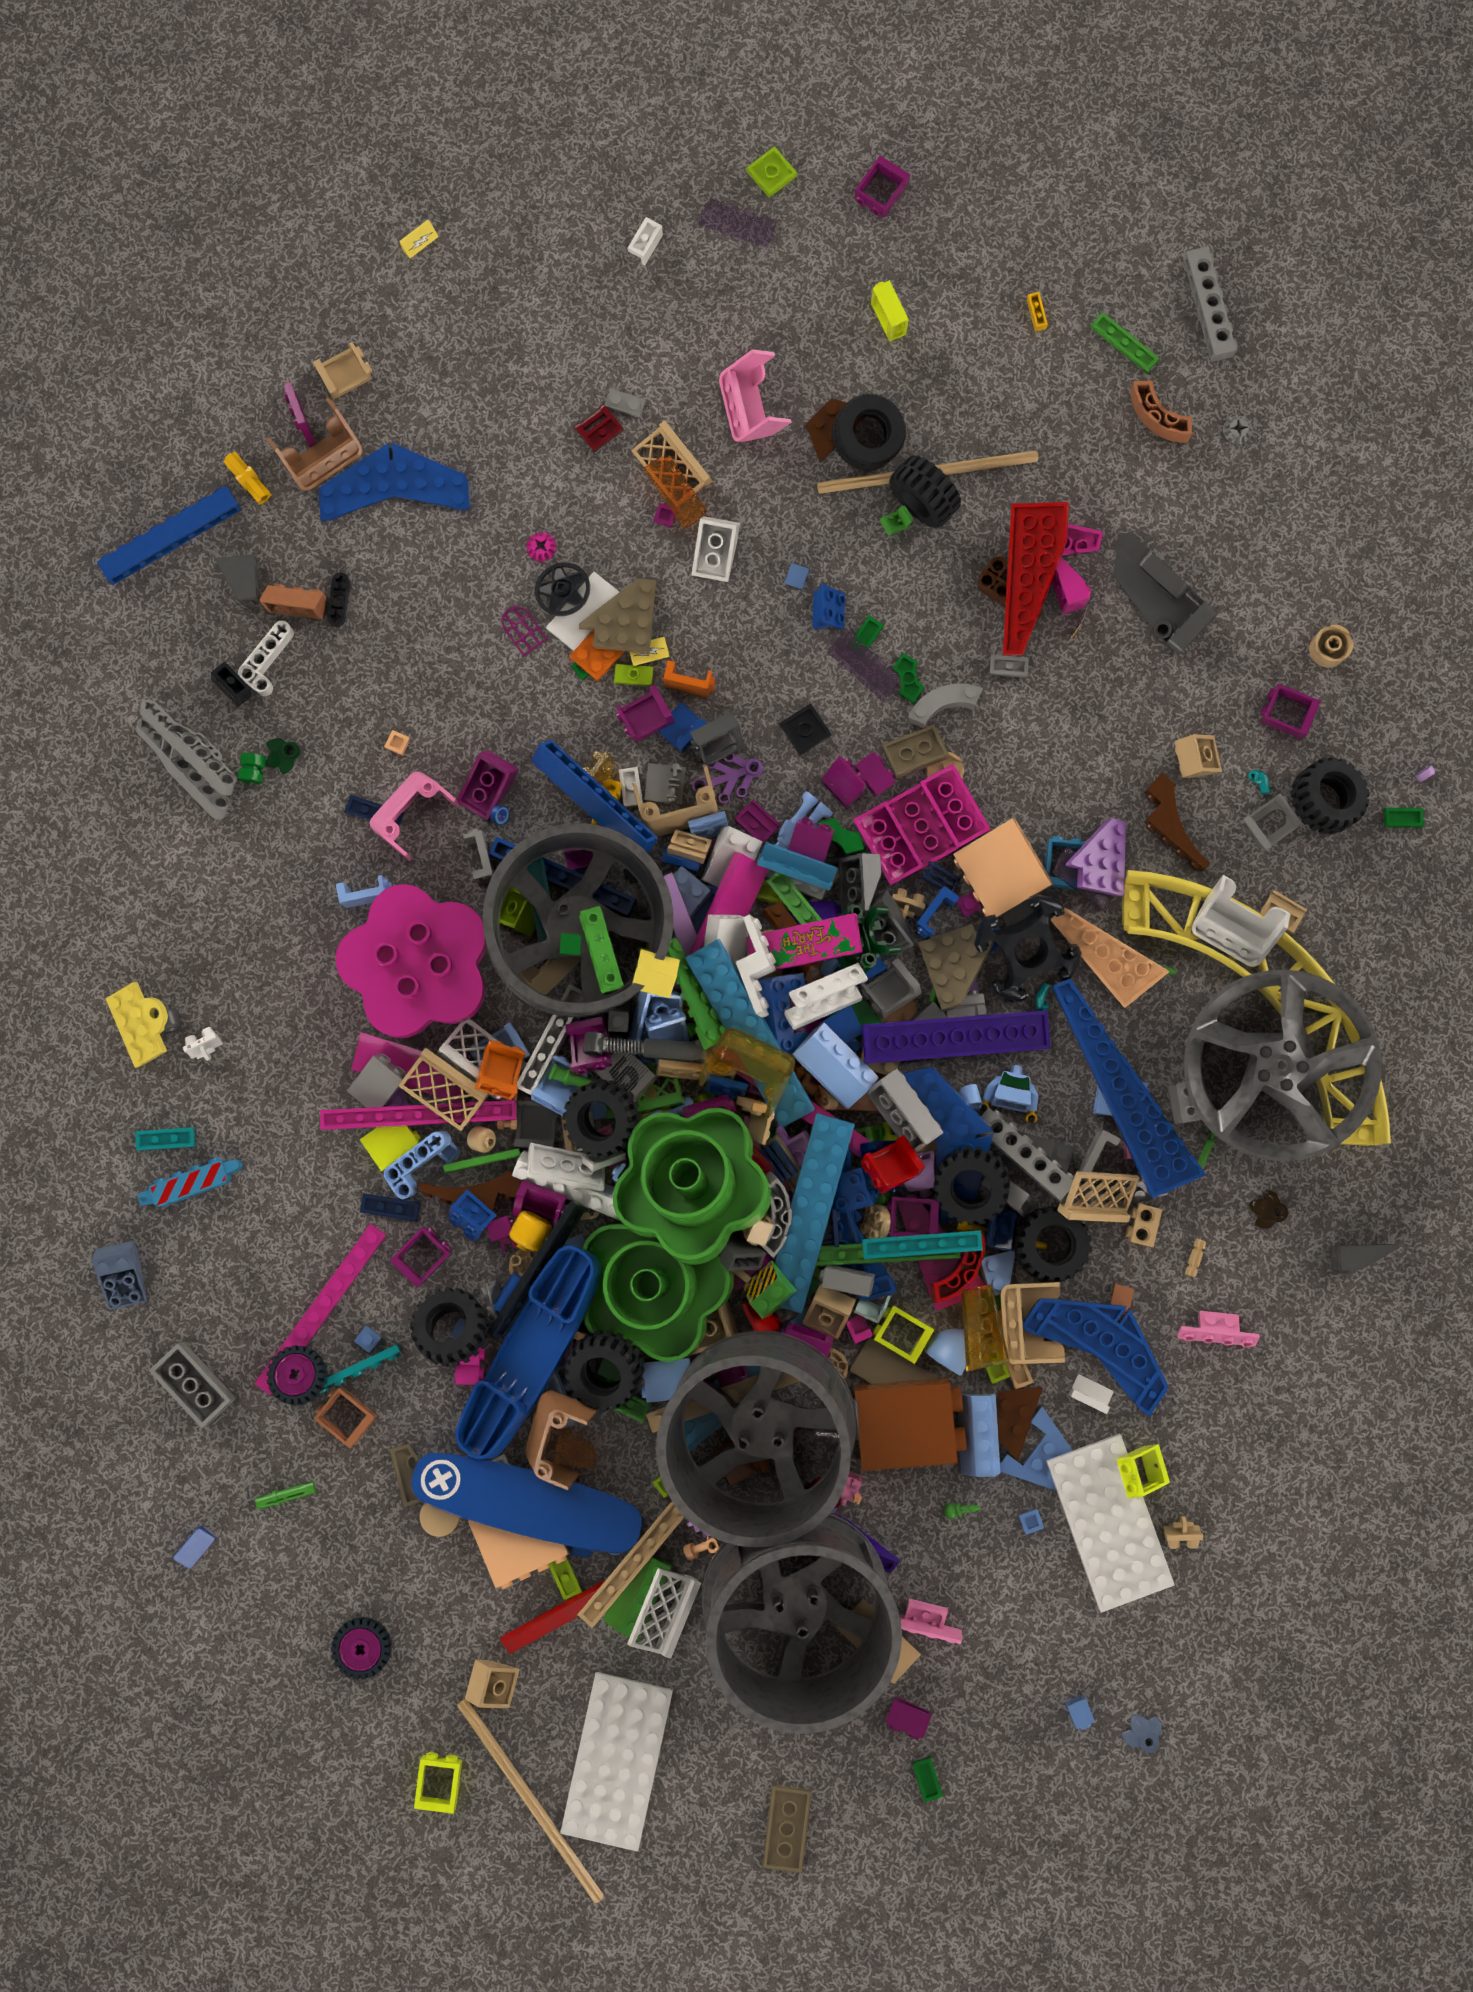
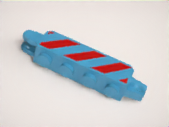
M217 1157L209 1160L207 1165L201 1166V1164L190 1167L188 1172L183 1173V1171L173 1173L171 1174L172 1178L154 1180V1184L148 1186L149 1189L138 1194L137 1197L141 1206L154 1204L158 1207H165L230 1183L232 1179L231 1174L242 1170L244 1165L240 1160L234 1159L226 1162V1160H220Z

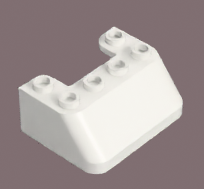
M1222 875L1204 901L1193 922L1192 931L1197 937L1251 967L1258 966L1287 930L1291 913L1282 908L1273 907L1264 917L1259 916L1230 899L1236 891V884L1232 879Z

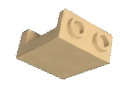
M353 342L349 343V349L321 363L320 359L313 362L333 400L372 379L370 373L373 371L369 363L363 362L362 357L364 355L360 347H355Z

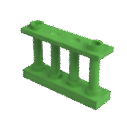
M597 906L580 911V922L601 994L620 989L623 986V982L601 907Z

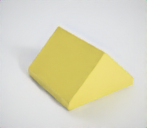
M641 949L632 984L644 985L640 990L642 992L670 999L680 960L665 956L664 961L654 958L656 953Z

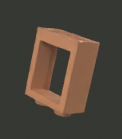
M341 1386L338 1389L334 1388L327 1396L330 1399L326 1404L322 1403L316 1409L315 1413L317 1415L314 1420L348 1448H352L378 1415ZM341 1395L366 1414L365 1418L350 1436L346 1435L325 1417L326 1413Z

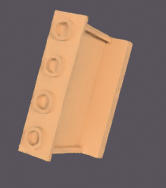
M1015 818L1008 820L953 854L958 869L962 868L965 873L963 876L964 880L968 885H972L974 889L973 895L975 899L983 904L984 908L982 910L986 917L993 914L999 917L1026 901L1030 896L1054 885Z
M471 1520L468 1521L495 1588L501 1586L503 1590L513 1585L512 1581L517 1578L522 1581L531 1577L530 1572L536 1569L538 1573L548 1569V1564L553 1561L558 1564L567 1560L566 1555L571 1553L567 1550L566 1545L546 1542L489 1527Z

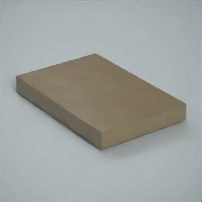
M934 724L882 745V749L896 779L949 758V754Z

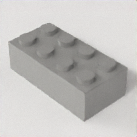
M895 1069L879 1080L866 1092L897 1137L905 1135L916 1153L944 1133L941 1130L940 1124L933 1119L929 1109L923 1105L916 1091L910 1087L905 1076L898 1069Z
M185 1342L177 1343L149 1370L201 1428L211 1424L237 1399Z

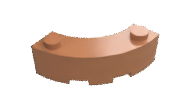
M1134 381L1130 389V396L1134 410L1142 423L1153 433L1164 439L1188 443L1192 436V417L1182 416L1170 410L1167 411L1160 404V400L1154 391L1153 381Z

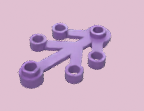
M732 753V760H727L724 757V761L726 763L733 762L743 768L734 770L717 761L714 766H707L708 769L712 768L724 773L711 779L713 787L727 782L723 793L718 797L721 804H727L730 801V794L736 781L742 776H745L742 785L737 788L736 794L739 798L747 796V789L752 779L760 776L763 771L762 763L759 760L750 759L746 761ZM752 765L757 767V770L754 772L750 770ZM698 778L694 780L692 784L694 793L698 791L696 788L698 784H702L704 787L707 786V782L704 779ZM740 789H744L746 793L744 795H740L738 791ZM723 795L728 797V800L725 802L720 799Z

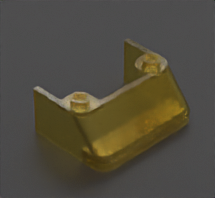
M730 1028L723 1033L701 1066L699 1085L703 1086L711 1073L718 1076H726L732 1068L766 1084L764 1096L768 1099L765 1117L769 1119L783 1097L794 1070L795 1059L792 1055L740 1030Z

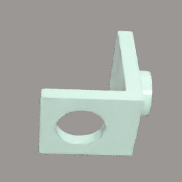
M887 1296L882 1307L870 1301L859 1299L854 1313L879 1323L891 1296Z

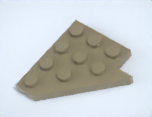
M637 578L579 623V629L594 631V649L650 653L656 580Z
M973 924L918 942L942 1012L962 1005L995 942H988L987 950L979 953L974 945L976 932Z

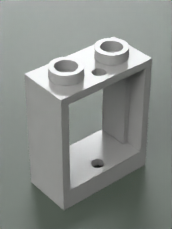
M828 1265L821 1270L819 1282H822L823 1288L869 1297L872 1293L875 1274Z

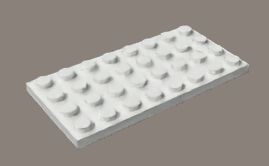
M1121 1434L1046 1460L1094 1598L1101 1613L1174 1586L1144 1498H1127L1116 1460L1128 1454Z
M600 1672L595 1673L560 1834L638 1852L673 1689Z

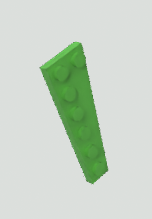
M677 938L671 939L666 956L680 960L675 982L682 989V999L688 1003L690 1018L694 1017L697 1025L695 1030L703 1049L707 1050L731 1040L728 1035L729 1033L722 1025L686 960L687 956Z

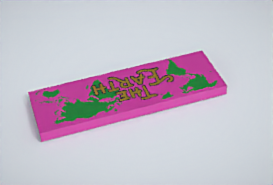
M856 913L762 933V936L764 935L768 940L769 946L767 948L769 953L771 952L776 960L774 964L775 971L863 952ZM750 936L746 937L748 953L751 955L756 950Z

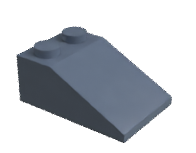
M681 866L673 876L691 919L712 895V892ZM649 907L646 914L652 918L651 908ZM673 929L672 936L676 937L675 931Z

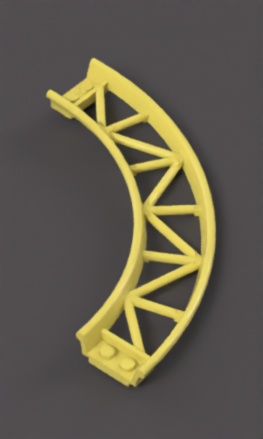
M1127 871L1124 896H1122V925H1124V931H1127L1128 934L1162 938L1191 947L1218 960L1242 977L1251 975L1247 970L1235 963L1236 959L1230 955L1226 957L1214 949L1194 941L1201 938L1191 933L1193 922L1196 918L1200 902L1206 900L1212 890L1211 888L1173 876L1143 871ZM1149 887L1170 890L1193 897L1184 930L1151 892ZM1232 897L1230 898L1233 901L1251 910L1252 912L1258 914L1259 916L1264 917L1263 915L1253 910L1252 908L1246 906L1245 904L1235 900ZM1149 901L1177 935L1150 929ZM1284 932L1277 941V944L1297 961L1289 970L1299 971L1303 968L1307 973L1334 983L1318 962L1290 935ZM1266 957L1259 964L1261 972L1269 971ZM1269 986L1257 989L1281 1015V1003L1279 1001L1281 1000V992H1278L1281 987ZM1304 999V1007L1328 1014L1305 1027L1307 1035L1333 1021L1326 1052L1335 1049L1341 1023L1351 1043L1360 1040V1036L1352 1021L1331 1000L1328 999L1332 1007ZM1360 1064L1361 1067L1331 1075L1327 1073L1316 1081L1322 1103L1324 1121L1329 1128H1335L1344 1119L1332 1118L1327 1091L1349 1111L1354 1107V1104L1331 1082L1358 1075H1364L1365 1078V1066L1363 1064ZM1382 1080L1374 1105L1371 1108L1373 1120L1366 1117L1360 1127L1341 1144L1364 1146L1391 1144L1389 1115Z

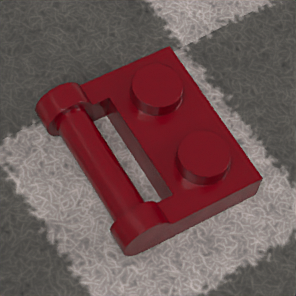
M604 404L582 423H577L574 426V429L593 452H596L623 431V427ZM602 416L606 417L591 430H589L588 432L585 431V429L591 426Z

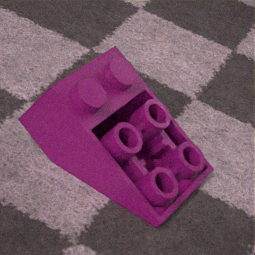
M839 756L823 776L821 783L847 810L863 796L866 779L860 772L856 773L851 768L853 765L846 757L843 759Z

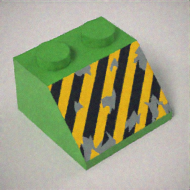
M770 1261L743 1286L749 1304L762 1319L773 1314L797 1292L796 1288L773 1261Z

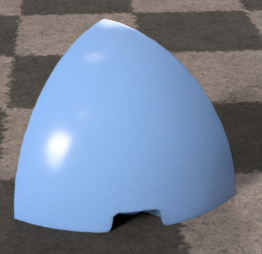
M947 1329L932 1336L923 1350L934 1360L961 1376L970 1359V1350L975 1344L976 1335L965 1329Z

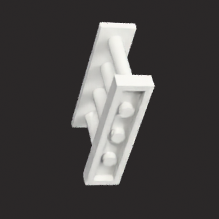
M856 963L789 992L795 1007L785 1010L784 1015L792 1029L795 1030L860 1002L862 996L855 985L867 981L868 978L859 963Z

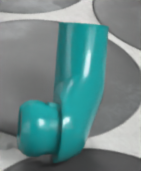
M1259 770L1249 772V779L1260 786L1261 794L1271 792L1266 774Z
M1046 983L1041 985L1036 995L1035 1008L1037 1011H1045L1049 1008V1004L1044 1003L1051 987Z

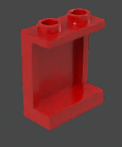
M905 1135L897 1138L895 1143L873 1154L866 1153L861 1160L864 1171L870 1175L874 1187L881 1194L919 1176L925 1168Z

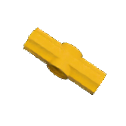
M236 452L229 453L225 457L223 462L227 468L235 475V479L242 485L244 490H247L259 505L271 497L270 491L262 484L258 475L250 466L246 465Z

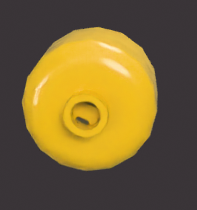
M523 1210L512 1226L509 1236L517 1243L516 1246L521 1250L539 1251L544 1240L551 1233L552 1225L544 1218Z

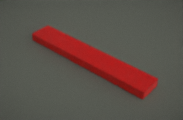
M605 1580L500 1637L501 1643L511 1654L579 1617L577 1614Z

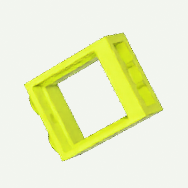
M890 280L885 283H877L872 289L871 305L889 342L906 335L909 319Z
M894 1305L891 1308L887 1307L882 1316L885 1318L881 1325L877 1324L872 1333L875 1335L873 1339L915 1364L934 1329ZM895 1312L924 1329L910 1354L881 1338Z
M1159 1444L1140 1447L1116 1459L1127 1498L1143 1497L1170 1483ZM1140 1456L1148 1479V1483L1144 1485L1141 1483L1135 1459Z
M428 1752L421 1757L414 1809L454 1814L462 1760L458 1759V1756L446 1755L445 1758L438 1757L437 1753ZM426 1765L454 1769L450 1800L422 1796Z

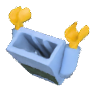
M1012 1065L1010 1072L1003 1071L1002 1076H996L987 1085L982 1105L985 1104L990 1108L989 1102H991L993 1106L1026 1113L1024 1119L1027 1123L1028 1117L1033 1115V1123H1035L1037 1116L1034 1113L1037 1111L1038 1093L1034 1085L1030 1083V1077L1021 1075L1022 1067Z

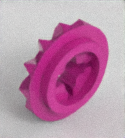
M537 532L531 535L527 541V552L535 561H547L556 552V542L546 532ZM537 542L541 544L545 543L544 547L546 551L541 548L538 550Z

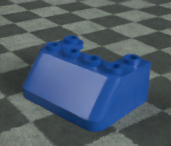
M804 973L757 979L762 987L760 993L769 1005V1008H767L769 1015L765 1016L764 1019L783 1053H794L809 1033H794L784 1013L785 1010L791 1008L789 992L805 986Z

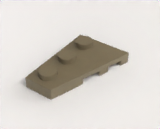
M409 1443L391 1448L390 1453L404 1507L420 1503L421 1501L414 1495L411 1486L412 1476L419 1458Z

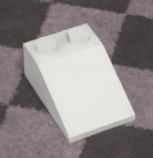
M705 516L700 519L692 568L693 576L725 582L729 581L740 523Z
M730 826L721 827L701 880L719 887L734 852L742 853L755 861L763 841Z

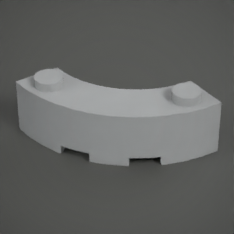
M960 683L934 689L915 704L907 718V722L923 729L934 715L944 709L963 707L974 710L983 688Z
M769 1171L766 1177L770 1183L772 1195L767 1213L774 1226L765 1246H761L774 1258L787 1239L786 1235L792 1220V1209L790 1208L789 1196L785 1187Z

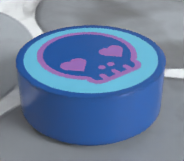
M501 805L495 806L490 814L492 822L498 825L505 824L509 819L508 808Z

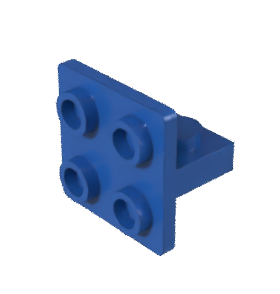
M825 584L820 585V590L814 591L812 628L834 627L839 630L844 629L845 593Z

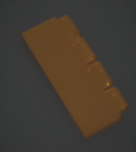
M669 455L664 459L661 456L645 466L643 470L685 530L703 517L702 515L707 512V509L700 499L693 503L698 496L690 484L683 487L688 481L680 469L675 470L677 465Z

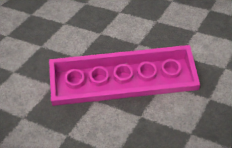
M734 852L689 955L704 947L708 914L741 915L743 917L749 915L769 869L757 865L758 862L742 853Z
M360 1032L351 1070L361 1073L374 1055L385 1054L391 1059V1063L404 1069L407 1075L422 1055V1051ZM424 1061L418 1066L419 1074L430 1073L429 1065ZM433 1075L435 1086L446 1084L444 1075ZM431 1076L419 1077L421 1088L432 1086ZM417 1078L409 1079L404 1086L418 1089ZM449 1086L450 1097L461 1096V1088L459 1086ZM446 1087L435 1089L437 1097L448 1098ZM433 1089L421 1091L433 1095ZM460 1098V1099H453V1100H451V1101H454V1102H457V1103H461V1102H462V1098Z

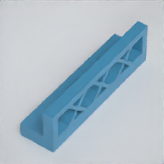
M768 842L765 843L757 863L761 867L828 891L831 889L838 867Z

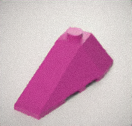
M1068 524L1067 543L1062 556L1098 551L1103 531Z

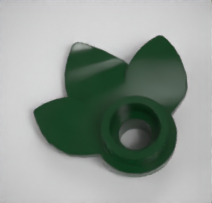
M281 738L267 741L266 745L272 752L267 757L265 765L272 768L279 767L282 774L291 771L294 767V760L300 755L299 746L294 742L286 743ZM290 748L294 749V753L291 755L287 753Z

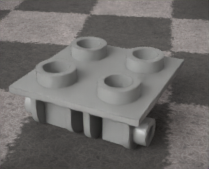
M648 763L644 800L682 805L686 767H680V764H673L671 766Z

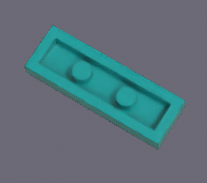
M195 1127L135 1131L136 1151L196 1147Z

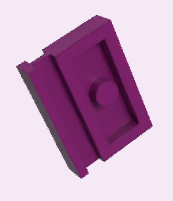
M754 799L734 818V821L750 836L763 841L761 846L781 826Z

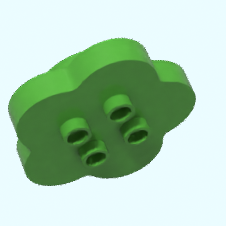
M722 1108L706 1109L690 1118H683L673 1113L663 1112L647 1116L633 1129L628 1141L630 1166L615 1185L613 1207L621 1222L632 1232L645 1237L658 1238L660 1244L673 1258L685 1264L697 1265L706 1263L719 1255L733 1232L747 1229L764 1217L771 1203V1187L760 1166L752 1160V1137L745 1123L738 1115Z
M624 1224L607 1225L595 1230L583 1245V1249L595 1255L602 1266V1276L584 1316L588 1331L593 1334L598 1330H602L603 1333L611 1330L615 1335L621 1333L624 1335V1339L627 1340L629 1338L633 1342L632 1345L638 1346L643 1352L656 1360L671 1362L692 1354L704 1339L708 1316L720 1309L728 1301L733 1290V1271L728 1272L720 1263L719 1255L706 1263L697 1265L685 1264L673 1258L663 1248L658 1238L638 1235Z

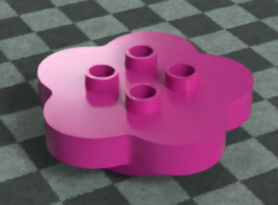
M406 884L391 886L375 898L370 907L367 922L351 930L341 940L336 952L337 971L341 979L350 988L362 994L364 1010L370 1023L378 1031L388 1036L408 1038L419 1034L433 1022L457 1024L467 1021L480 1010L486 994L485 980L479 968V963L487 950L483 920L472 908L462 903H436L427 893L415 886Z

